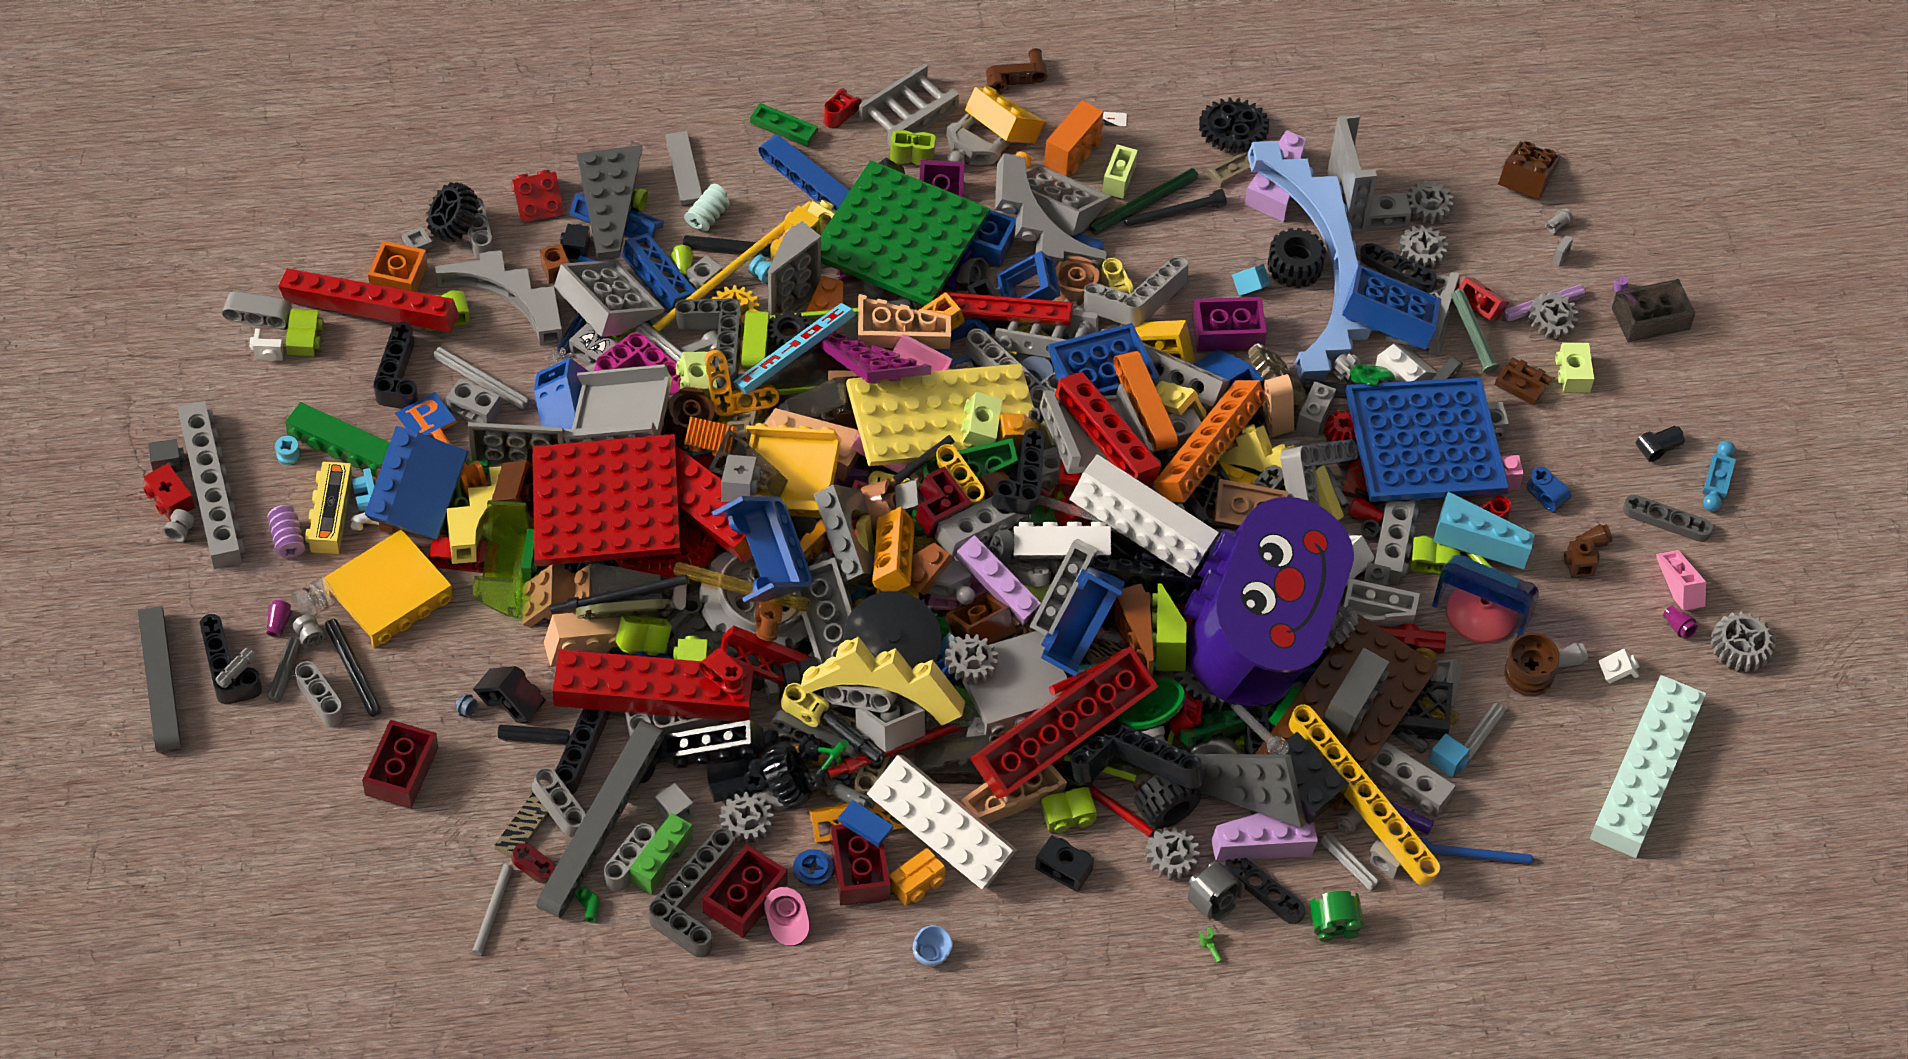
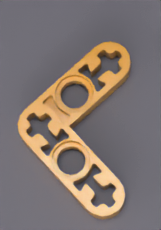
M713 349L706 354L705 367L710 397L714 403L717 415L729 416L769 408L778 403L779 393L771 384L760 385L749 394L740 390L732 391L727 359L724 353ZM715 356H718L720 359L718 361L720 371H716L715 366L711 363ZM718 377L726 380L722 388H715L713 386L714 380ZM767 391H770L771 394H774L770 396V400H766V398L763 397L766 396ZM754 393H757L758 396L761 397V398H758V400L760 401L759 403H757V399H756ZM718 394H723L725 402L729 403L725 405V409H721L720 406H717L721 404L720 396ZM743 395H750L752 397L749 405L743 406L739 403Z

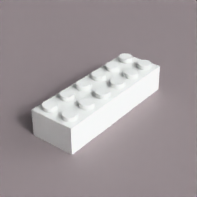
M1098 454L1083 472L1069 499L1190 578L1219 533Z
M903 755L896 756L867 793L869 797L981 889H986L1017 851L1014 846Z

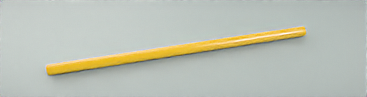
M808 201L802 208L808 211L811 202ZM784 221L687 299H701L784 233ZM675 308L651 327L659 333L676 319Z

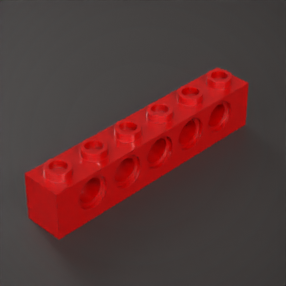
M1083 372L1059 379L1055 397L1113 465L1144 485L1154 483L1161 469L1158 459L1152 455L1131 427L1113 409L1106 398L1093 385L1092 381Z

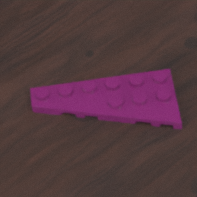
M837 331L832 332L816 344L818 348L824 350L828 355L835 358L836 361L845 365L847 369H850L870 384H877L880 380L900 381L901 378L931 375V365H917V360L900 358V354L873 345L871 348L866 347L865 341L849 340L848 335Z

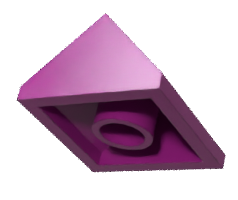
M920 160V180L963 197L965 162Z

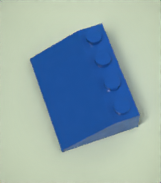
M1358 264L1343 307L1342 316H1345L1351 322L1362 323L1373 331L1379 330L1384 332L1392 339L1408 342L1414 348L1426 350L1437 327L1441 298Z
M1133 323L1048 345L1058 382L1061 378L1083 372L1103 396L1116 395L1119 384H1121L1114 368V357L1117 355L1138 351L1155 387L1160 378Z
M396 426L364 515L372 521L438 540L447 515V508H449L468 451L422 433Z

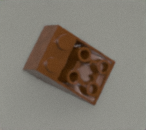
M1520 141L1505 161L1498 185L1540 199L1561 156L1551 149L1538 148L1532 142Z

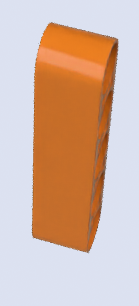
M1134 351L1115 356V371L1126 393L1130 395L1133 409L1137 411L1138 420L1141 426L1145 428V435L1148 442L1152 444L1153 452L1177 447L1178 439L1140 353Z

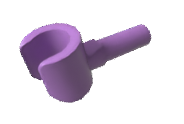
M1621 276L1620 283L1615 280V292L1624 293L1637 305L1639 300L1627 288V277Z

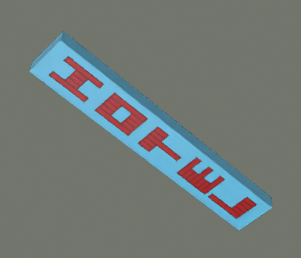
M840 303L733 381L735 387L749 394L855 316L853 309Z

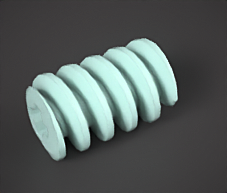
M711 184L698 201L684 215L685 221L693 228L704 232L708 231L710 226L715 223V220H718L720 214L724 213L725 208H728L730 205L726 191L718 184Z

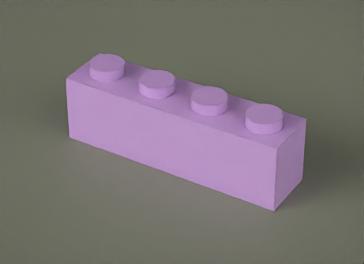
M975 535L957 550L956 558L997 600L1009 607L1011 615L1022 626L1036 615L1041 602Z

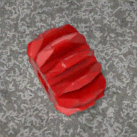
M1347 410L1343 414L1336 411L1334 415H1329L1324 425L1326 440L1334 442L1353 439L1357 443L1352 418L1347 413Z

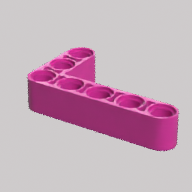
M641 333L628 335L600 355L596 360L593 370L601 371L665 364L672 378L669 395L680 390L681 377L676 372L677 363Z

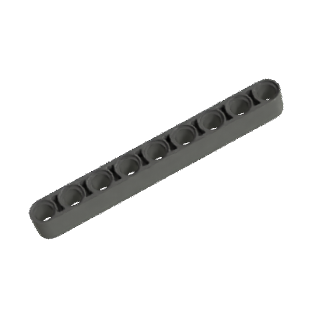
M644 720L638 723L542 890L537 901V908L558 918L564 915L575 896L576 890L581 886L659 749L665 736L664 729Z

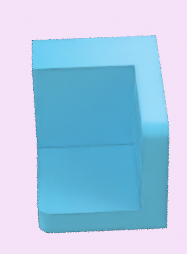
M1264 264L1232 275L1238 295L1271 285Z

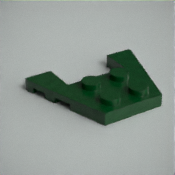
M1214 703L1212 709H1210L1209 704H1204L1201 709L1200 724L1192 729L1179 730V739L1188 747L1195 746L1196 740L1203 739V742H1208L1212 740L1213 735L1219 733L1220 736L1224 737L1246 730V720L1226 703H1224L1222 708L1217 703Z

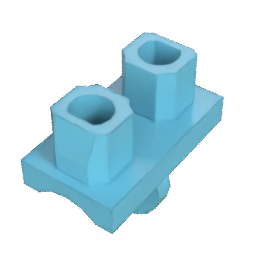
M370 468L363 469L364 476L352 479L354 494L368 493V495L356 497L358 512L366 511L375 486Z

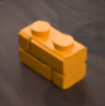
M926 848L889 874L890 890L906 906L912 901L917 903L925 896L926 891L931 888L937 889L943 884L945 880V866Z

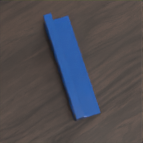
M584 192L576 193L569 215L590 222ZM630 208L624 236L633 238L648 233L654 239L656 229L663 228L664 221Z
M648 233L625 240L622 257L668 313L675 308L678 301L687 299L696 291ZM646 242L650 249L640 247L639 244ZM650 256L660 259L662 264L653 262ZM662 271L671 273L675 278L664 276ZM674 287L684 288L686 292L679 294Z

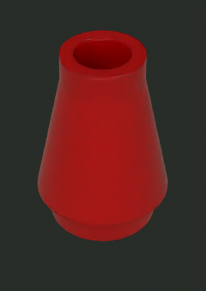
M1354 497L1348 514L1352 516V519L1363 521L1372 519L1379 524L1384 511L1379 510L1362 497L1360 499Z

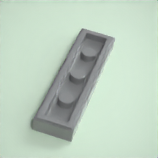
M687 131L665 134L681 206L694 204L698 201L702 192Z

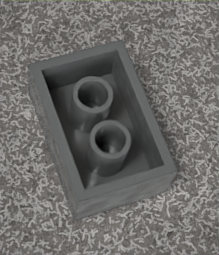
M1366 648L1362 649L1330 702L1322 720L1330 730L1346 739L1351 731L1356 733L1364 715L1368 713L1376 695L1378 696L1385 684L1384 682L1390 673L1386 671L1389 661Z

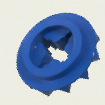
M806 850L800 853L794 861V875H796L800 883L804 882L809 887L815 884L820 886L824 881H829L833 873V862L829 855L821 850ZM816 861L818 870H815L813 875H811L809 868Z

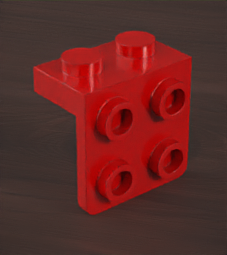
M543 170L537 172V175L528 176V174H521L512 179L511 187L512 191L515 192L520 220L523 223L558 217L564 214L556 171Z

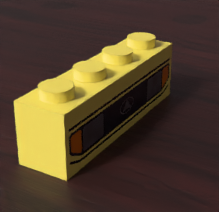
M322 462L321 471H317L316 484L318 489L313 491L312 498L315 505L314 509H310L309 512L311 527L306 529L305 541L309 543L312 553H340L353 479L351 463Z

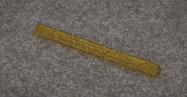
M678 562L674 566L673 573L677 576L687 574L691 580L744 595H749L753 592V582ZM791 593L769 600V602L800 611H807L810 605L809 598Z

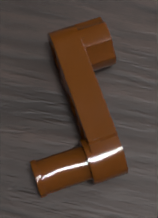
M1033 48L1028 52L1030 63L994 65L986 70L988 86L995 89L996 93L1001 94L1007 90V85L1034 84L1045 81L1048 75L1046 64L1043 63L1042 50Z

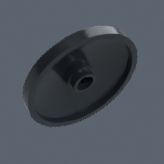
M886 591L867 597L850 613L844 628L843 642L859 637L875 658L884 651L888 652L896 648L912 669L919 663H926L930 660L936 663L939 656L941 631L934 613L920 599L907 593Z

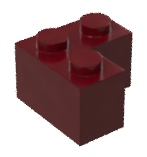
M945 466L925 476L919 491L926 501L920 503L914 519L925 534L929 536L936 532L939 522L970 508L971 500Z

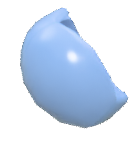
M930 925L922 928L915 937L912 946L913 955L923 965L934 967L944 963L948 958L953 942L950 933L943 927Z

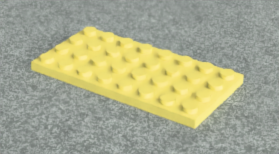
M1021 364L931 371V375L901 378L900 381L880 380L877 384L867 383L863 378H852L846 382L868 466L913 462L948 435L954 439L955 442L952 446L957 450L975 447L963 442L964 433L961 432L962 423L967 417V413H964L967 399L971 400L975 392L1002 399L1000 415L1025 414L1029 417V411L1034 408Z

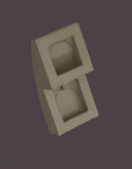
M756 410L734 414L732 421L727 422V425L739 427L736 441H746L751 437V433L746 429V426H755L757 424L759 416Z

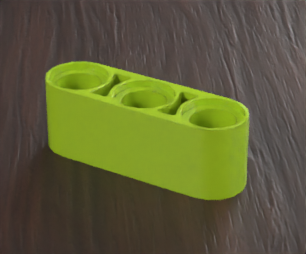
M746 311L741 360L742 369H751L767 357L769 312Z

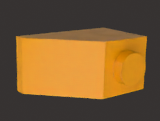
M1001 414L996 442L1013 438L1015 448H1020L1025 431L1030 428L1039 429V426L1025 414Z

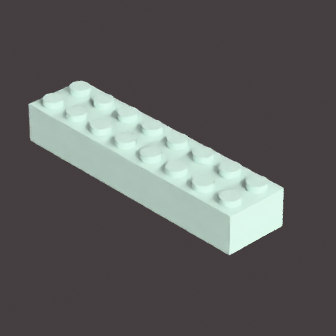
M1660 675L1590 837L1591 840L1631 857H1637L1706 693Z

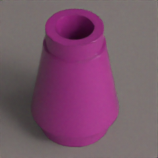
M273 600L272 604L269 605L267 635L272 637L281 636L292 614L291 605L288 602Z
M1669 606L1663 613V616L1679 637L1688 639L1698 629L1694 618L1674 606Z

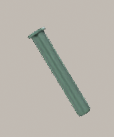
M1455 290L1451 296L1483 366L1482 372H1492L1499 368L1500 365L1495 362L1464 290Z

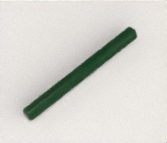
M1190 168L1091 222L1090 231L1097 235L1121 222L1125 218L1197 180L1198 172L1194 168Z

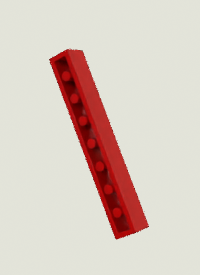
M286 269L278 286L284 300L293 304L395 323L406 322L411 326L452 333L459 317V312L453 298L294 269Z

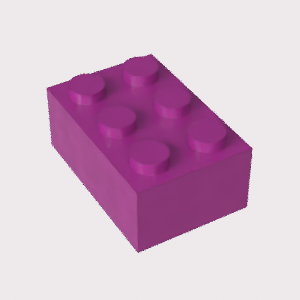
M1262 297L1194 299L1192 319L1197 351H1216L1218 349L1249 350L1257 343L1265 346L1267 330Z

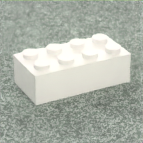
M1019 522V526H1014V558L1064 559L1072 542L1078 538L1098 549L1095 557L1105 556L1111 559V526H1106V522H1091V526H1082V522H1067V526H1058L1057 522H1043V526H1034L1033 522Z

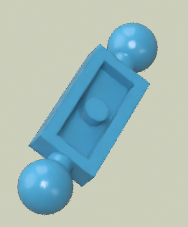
M1722 441L1718 444L1717 453H1713L1703 489V494H1707L1703 499V506L1709 512H1715L1720 509L1722 505L1721 499L1725 500L1736 461L1735 458H1731L1735 454L1736 449L1735 445L1730 441Z

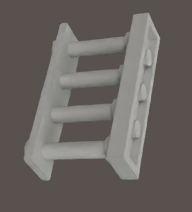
M923 64L873 97L864 100L859 105V120L864 121L872 116L888 131L887 145L890 147L892 131L922 132L958 109L959 93L955 89L942 93L927 79L928 65ZM921 85L936 100L926 104L912 90ZM905 95L920 110L914 114H909L895 100ZM888 105L904 121L894 125L879 110Z
M1074 309L1071 326L1009 321L1011 323L1008 329L996 328L995 338L996 342L1007 351L1051 358L1048 345L1066 340L1060 339L1064 331L1076 333L1075 338L1098 332V313ZM1020 324L1032 326L1029 333L1019 332L1017 329ZM1041 328L1054 330L1051 337L1039 335Z

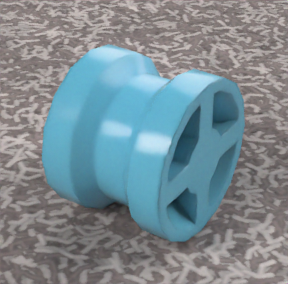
M759 254L750 263L748 272L753 276L757 275L758 279L765 283L768 281V270L772 261L768 262L765 256Z
M283 436L276 441L275 450L278 461L283 465L295 464L300 458L298 441L292 436Z

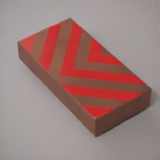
M1358 456L1357 459L1350 460L1342 492L1347 497L1359 499L1362 497L1364 499L1363 496L1355 493L1357 487L1364 491L1367 490L1361 459Z

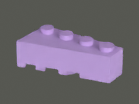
M1286 130L1278 142L1280 149L1283 150L1284 159L1303 158L1306 138ZM1257 173L1247 187L1245 205L1284 222L1291 196L1273 181Z
M1260 813L1217 825L1211 840L1215 860L1218 862H1225L1226 859L1234 861L1236 858L1240 861L1241 858L1257 860L1312 856L1318 842L1314 822L1310 825L1306 822L1300 828Z

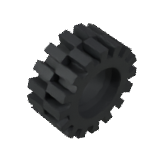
M783 310L782 315L778 312L775 314V318L772 317L770 319L768 335L770 344L774 346L775 350L809 327V321H807L805 315L802 317L800 312H797L795 315L794 310H790V313L787 314L786 310ZM785 328H793L798 331L792 336H785L780 333Z

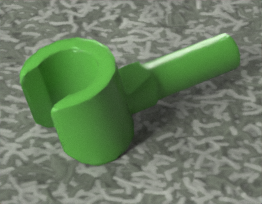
M460 479L456 486L457 499L454 503L455 508L458 507L457 502L460 500L466 503V507L469 506L468 500L463 495Z
M1207 928L1208 937L1203 936L1201 931H1199L1200 945L1208 947L1217 963L1222 962L1223 959L1214 944L1213 929Z

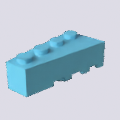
M1448 492L1440 513L1433 542L1524 569L1532 549L1535 534Z

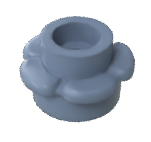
M471 694L460 696L455 703L459 716L469 717L477 707V700Z

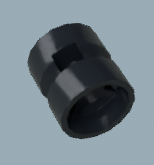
M816 657L802 659L800 664L796 661L782 663L781 670L785 688L791 683L801 685L804 672L812 666H818Z

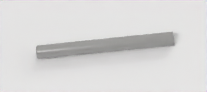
M508 864L503 865L472 953L481 956L513 870V867Z

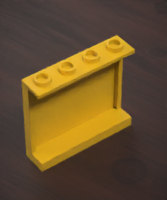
M757 423L755 426L747 425L746 429L751 433L747 456L756 457V466L760 467L757 493L752 496L780 497L785 502L791 517L822 518L814 494L834 484L842 438L830 427L812 429L808 426L791 428L782 424L777 425V427H769L762 423Z
M399 530L322 578L325 593L330 598L334 596L370 636L373 648L387 643L391 637L407 630L413 623L426 618L432 611L440 606H445L453 599L451 584L402 530Z

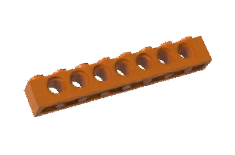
M1236 380L1154 481L1158 494L1171 502L1185 503L1265 402V392L1262 390L1260 380Z

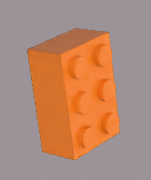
M1081 100L1046 140L1044 166L1067 177L1071 174L1074 175L1083 160L1086 161L1093 148L1098 147L1102 142L1103 136L1101 133L1104 126V111Z

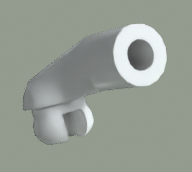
M364 512L351 518L350 528L361 531L363 530V523L378 526L379 523L370 520L364 515Z

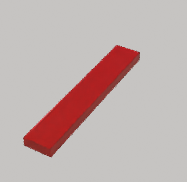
M946 292L961 309L963 317L1071 326L1074 310L1073 302ZM944 302L938 306L937 311H945L950 308V305Z

